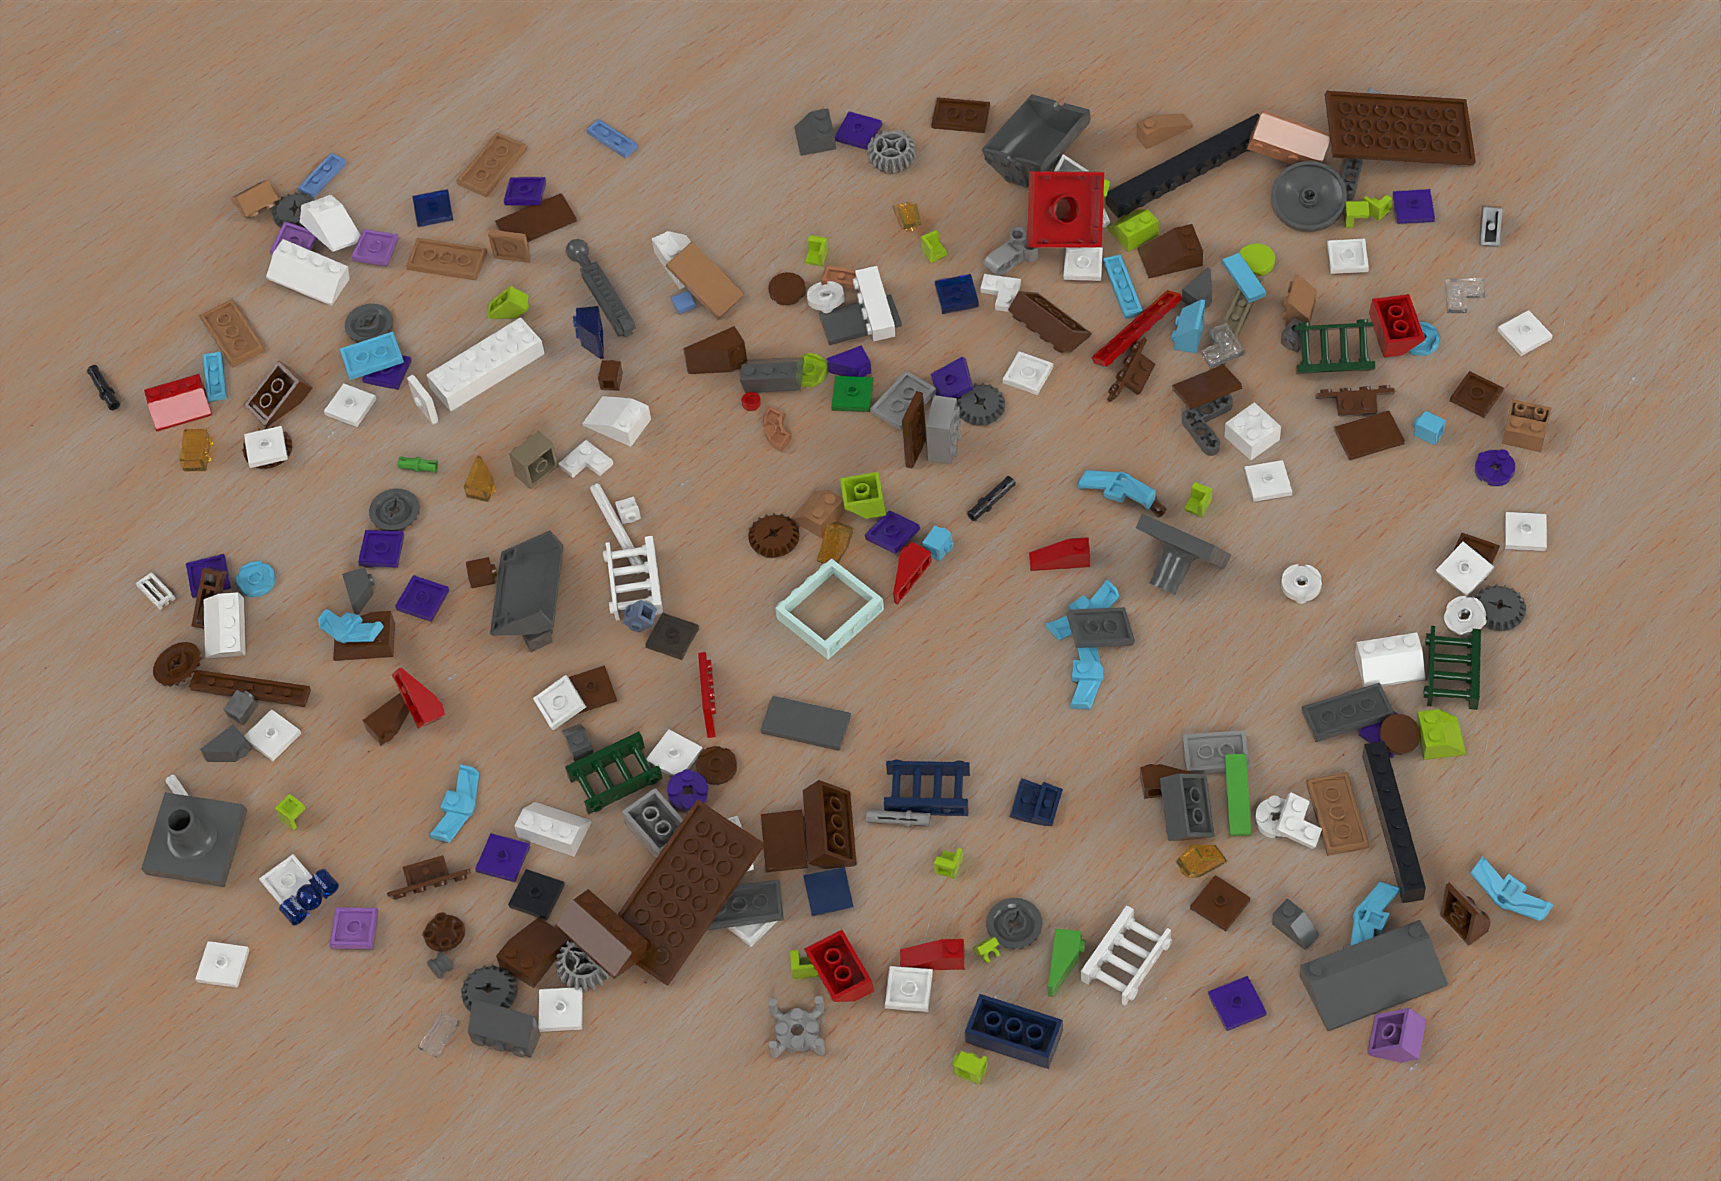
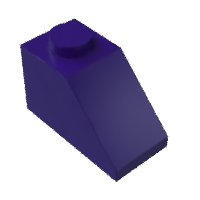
M862 345L826 358L828 371L832 374L865 377L872 373L871 362Z

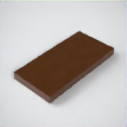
M562 193L541 201L540 205H531L495 220L499 231L525 234L527 242L577 222Z
M919 391L915 392L902 419L906 467L911 469L914 467L927 440L923 393Z

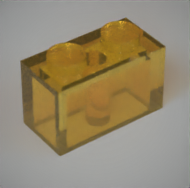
M184 429L179 460L184 472L207 471V465L211 461L209 450L213 446L212 436H209L207 429Z

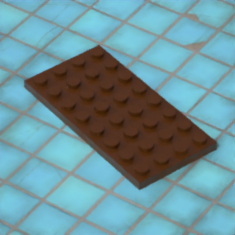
M1326 91L1324 94L1332 158L1473 166L1476 162L1467 99Z
M697 799L617 914L648 941L645 957L637 962L636 965L666 986H669L766 844Z

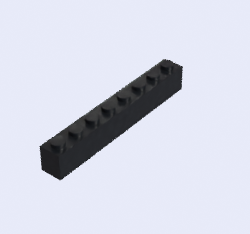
M1385 741L1364 744L1362 758L1397 885L1400 888L1402 903L1424 900L1426 886Z

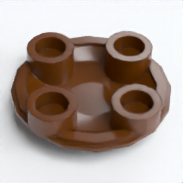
M440 912L427 924L422 935L426 945L432 950L438 952L449 951L456 948L462 942L465 936V926L458 917Z

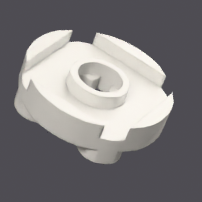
M827 281L828 284L824 285L821 282L814 284L807 291L808 305L813 309L822 310L823 313L832 312L834 308L845 301L843 288L840 284L832 281Z
M1295 564L1284 571L1281 589L1288 598L1295 600L1299 604H1304L1306 601L1314 599L1320 593L1322 587L1321 575L1314 567L1306 564L1305 566ZM1299 580L1300 582H1306L1305 585H1298L1297 581Z
M1459 596L1450 601L1446 607L1444 621L1449 630L1459 637L1470 636L1473 629H1481L1486 624L1485 608L1477 598ZM1463 612H1465L1466 614L1470 613L1468 619H1460L1462 618Z
M1271 796L1257 807L1255 815L1256 826L1263 835L1269 838L1283 836L1275 832L1279 820L1273 821L1272 815H1281L1285 799Z

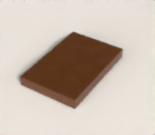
M937 97L931 127L933 129L985 133L990 102Z
M1225 365L1172 385L1173 391L1190 410L1242 389L1241 382Z
M1390 411L1335 426L1334 429L1349 460L1400 446L1405 442Z
M802 809L761 814L763 843L766 844L764 846L766 873L808 868Z

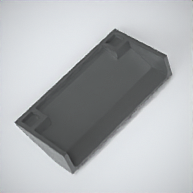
M547 531L501 552L490 630L492 636L539 634L554 627L563 544L551 531Z
M1421 920L1302 964L1299 976L1327 1031L1334 1030L1448 985L1431 939Z

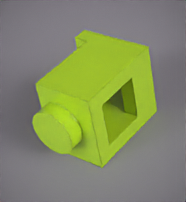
M961 1051L960 1054L957 1053L955 1055L952 1065L954 1066L955 1075L979 1085L988 1067V1061L986 1056L980 1059L979 1056L972 1052L966 1053Z

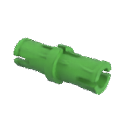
M400 456L398 468L415 470V472L428 471L437 473L438 461L421 459V457L407 458Z

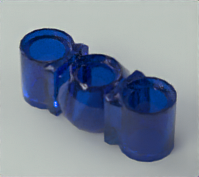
M326 869L317 871L308 880L311 884L301 886L296 892V898L291 895L290 898L283 901L280 905V912L292 925H298L303 922L306 916L310 914L307 910H314L319 907L323 897L327 899L339 888L338 882Z

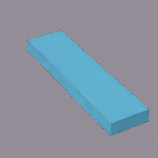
M1121 254L1103 258L1105 270L1124 319L1139 316L1143 310Z

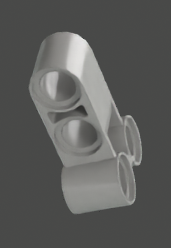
M1022 227L1012 228L1009 233L1010 240L985 258L984 266L994 275L1002 276L1023 260L1034 262L1038 259L1039 248L1027 247L1026 231Z

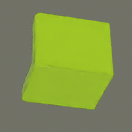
M1387 194L1381 200L1375 197L1370 199L1367 196L1363 198V201H1369V215L1378 221L1391 211L1392 198Z
M1369 201L1346 202V228H1353L1354 218H1369Z
M937 230L921 236L922 252L930 263L947 256L946 249L939 241V232Z
M809 235L807 240L809 250L805 263L823 266L829 250L828 240L826 237Z
M1194 482L1191 487V497L1184 510L1202 518L1212 501L1213 489Z
M290 794L275 807L280 821L292 830L297 828L294 820L306 809L303 803Z
M958 848L956 854L944 850L941 857L937 856L934 861L935 873L955 879L963 860V849Z
M790 950L793 979L819 977L808 957H800L799 950Z

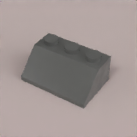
M804 357L747 360L742 364L740 382L745 393L801 390Z
M1175 774L1160 778L1168 841H1186L1215 837L1206 774Z
M473 1000L468 1034L474 1044L479 1046L488 1045L500 1052L506 1050L518 1057H532L541 1036L534 1016Z

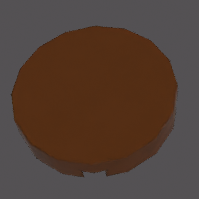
M785 272L772 278L769 282L768 291L770 298L775 300L777 304L788 306L799 302L798 300L804 297L806 287L804 280L799 275Z
M1404 714L1388 716L1382 722L1378 731L1381 741L1386 743L1387 750L1396 755L1411 753L1419 745L1421 739L1420 728L1411 717Z
M720 746L709 747L698 756L696 762L697 773L702 775L710 785L724 784L731 780L737 771L736 757L730 749L720 748Z

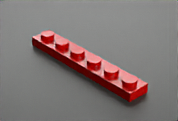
M1169 290L1162 294L1091 357L1094 364L1106 367L1112 364L1136 340L1138 341L1139 337L1146 331H1149L1157 321L1161 320L1166 313L1176 307L1182 300L1181 294Z

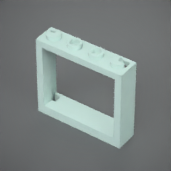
M830 559L827 563L822 564L815 574L810 575L799 588H795L790 596L780 601L775 610L777 619L829 660L884 610V603L882 597L836 561ZM834 574L867 600L868 603L825 641L790 612Z

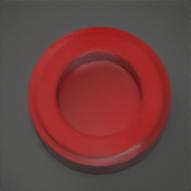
M748 392L742 396V407L745 410L755 411L760 407L761 400L757 393Z

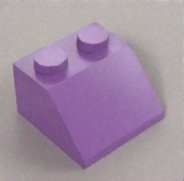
M1410 1008L1376 1014L1368 1054L1373 1057L1401 1063L1418 1060L1426 1019Z

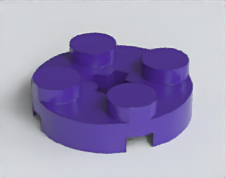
M1488 450L1478 455L1475 463V474L1480 481L1484 480L1490 486H1503L1514 476L1516 466L1507 450ZM1492 466H1498L1499 468H1498V470H1495L1494 468H1490V467H1492Z
M690 769L676 773L669 780L667 787L670 804L675 809L683 812L690 811L697 799L705 804L709 789L707 782L702 775ZM685 787H686V788H688V787L692 788L691 792H692L693 794H692V795H690V794L684 795V794H683V792H684V789H683V788H685Z

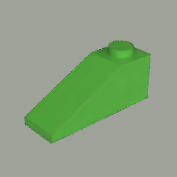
M1055 930L1048 983L1049 997L1054 996L1078 963L1080 952L1084 953L1085 940H1082V931Z

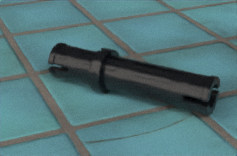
M91 365L88 367L87 373L97 387L100 398L106 402L109 410L119 408L120 403L114 395L115 392L107 384L98 366Z
M1007 476L985 497H981L978 503L967 512L968 517L975 522L985 512H989L992 506L1016 485L1014 479ZM1000 489H1003L996 496H994ZM987 501H989L982 509H980V507H982Z

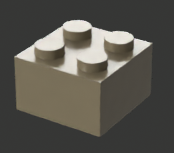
M539 431L530 435L526 441L509 453L515 476L530 489L559 466L554 444Z

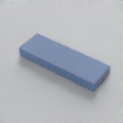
M600 119L586 129L588 135L625 159L638 149L637 143Z
M331 153L298 187V191L315 197L346 165L345 159Z

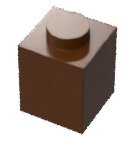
M602 360L598 376L600 390L619 391L623 375L621 361Z
M489 557L466 562L471 588L495 584L494 576H497L495 564H491Z

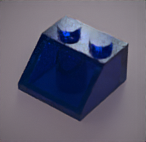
M599 307L576 308V316H573V325L577 327L575 328L576 338L580 339L582 347L598 358L604 359V335Z

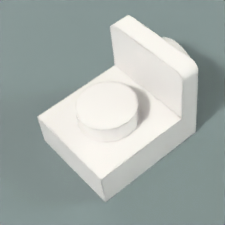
M634 496L615 502L622 524L632 523L641 519Z

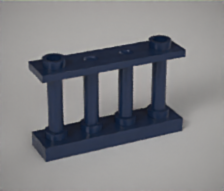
M898 759L886 761L887 775H892L891 797H884V811L906 812L907 810H912L913 813H930L932 816H968V799L962 798L963 776H970L969 762L960 760L955 762L902 761ZM901 775H913L911 798L900 797ZM922 775L934 776L932 798H921ZM942 776H955L954 798L941 797Z

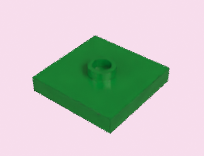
M835 376L832 410L870 412L873 377Z

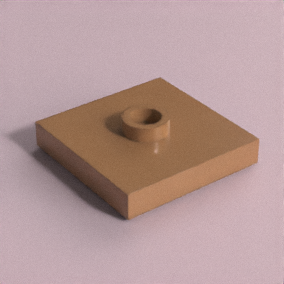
M498 230L489 231L488 236L494 258L530 262L531 256L525 234Z

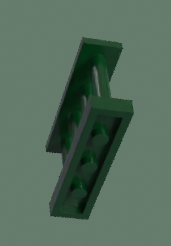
M1368 319L1356 320V323L1310 325V322L1298 323V326L1294 327V332L1301 331L1302 361H1300V365L1296 366V374L1376 369L1375 361H1370V358H1368L1367 328L1373 327V322H1368ZM1359 328L1360 358H1358V362H1351L1348 356L1347 329ZM1339 329L1341 359H1339V363H1331V360H1329L1328 330ZM1320 330L1321 360L1320 364H1312L1309 353L1308 331Z
M1431 626L1430 633H1426L1425 645L1429 646L1428 686L1424 685V698H1427V706L1432 705L1433 696L1460 698L1469 701V709L1477 710L1480 700L1481 629H1473L1472 635L1467 638L1435 636V626ZM1435 644L1467 646V649H1470V654L1466 656L1435 653ZM1434 661L1463 663L1466 666H1470V671H1467V673L1434 671ZM1434 679L1466 681V683L1470 684V688L1466 689V691L1433 688Z
M639 731L565 766L570 782L579 781L588 798L584 801L588 814L598 812L603 807L648 785H654L663 779L659 765L651 768L641 749L645 748ZM631 754L635 755L644 771L635 777H632L623 761V758ZM612 763H616L625 779V782L616 786L613 785L604 767ZM593 772L598 773L607 789L598 795H595L586 779V776Z

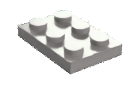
M905 371L870 408L871 414L901 431L902 419L915 392L923 393L925 405L935 395L936 388Z
M1245 730L1184 734L1182 737L1186 771L1196 774L1226 772L1225 754H1246L1247 771L1250 769Z

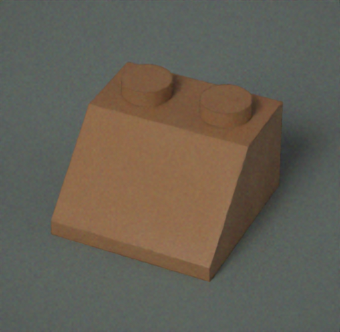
M265 180L230 199L244 217L249 216L252 218L260 214V209L265 207L267 210L276 205L274 201L278 200V197L269 181Z
M830 490L816 491L792 516L791 520L823 539L846 512L843 498Z

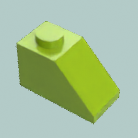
M512 286L508 287L489 302L487 318L515 319L528 310L529 295Z

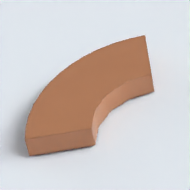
M769 406L763 418L764 433L768 442L775 449L782 452L792 439V436L783 427V422L786 418L785 413Z

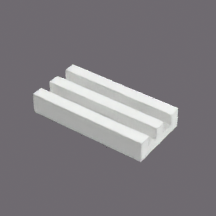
M152 572L136 583L137 587L159 610L163 608L164 604L168 605L169 600H175V596ZM152 579L167 596L164 597L148 580ZM145 583L151 589V591L160 599V601H158L142 584Z

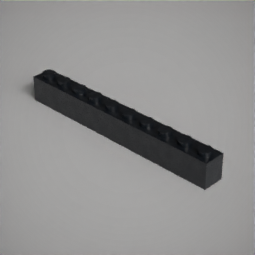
M1257 113L1109 190L1106 196V205L1117 218H1120L1139 207H1143L1146 203L1160 198L1167 192L1190 182L1192 179L1204 175L1209 170L1221 166L1230 159L1250 151L1247 149L1250 135L1260 115Z

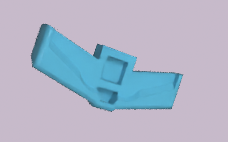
M1086 470L1077 484L1078 489L1105 490L1103 492L1104 498L1121 503L1127 496L1145 506L1146 509H1149L1155 500L1156 490L1124 472Z
M1107 579L1091 600L1083 595L1070 604L1068 610L1110 608L1120 595L1117 588ZM1067 616L1045 623V627L1058 640L1072 635Z
M325 609L318 618L320 629L328 633L336 641L342 643L373 642L384 628L380 621L362 623L363 619L359 615L348 612L340 618L329 609Z
M1097 647L1077 648L1080 660H1073L1072 682L1079 683L1070 704L1071 709L1090 710L1100 683L1103 680L1104 672Z
M459 765L456 792L447 790L440 806L441 811L446 812V814L435 829L429 834L430 838L450 843L466 820L473 814L476 807L475 801L480 774L475 768Z
M1483 856L1470 872L1493 899V903L1503 910L1508 909L1541 921L1553 908L1552 903L1525 894L1524 892L1528 887L1510 874L1503 880Z
M1380 881L1364 901L1356 907L1353 914L1350 946L1373 938L1374 933L1380 935L1383 933L1389 919V913L1383 911L1396 895L1400 893L1399 887Z

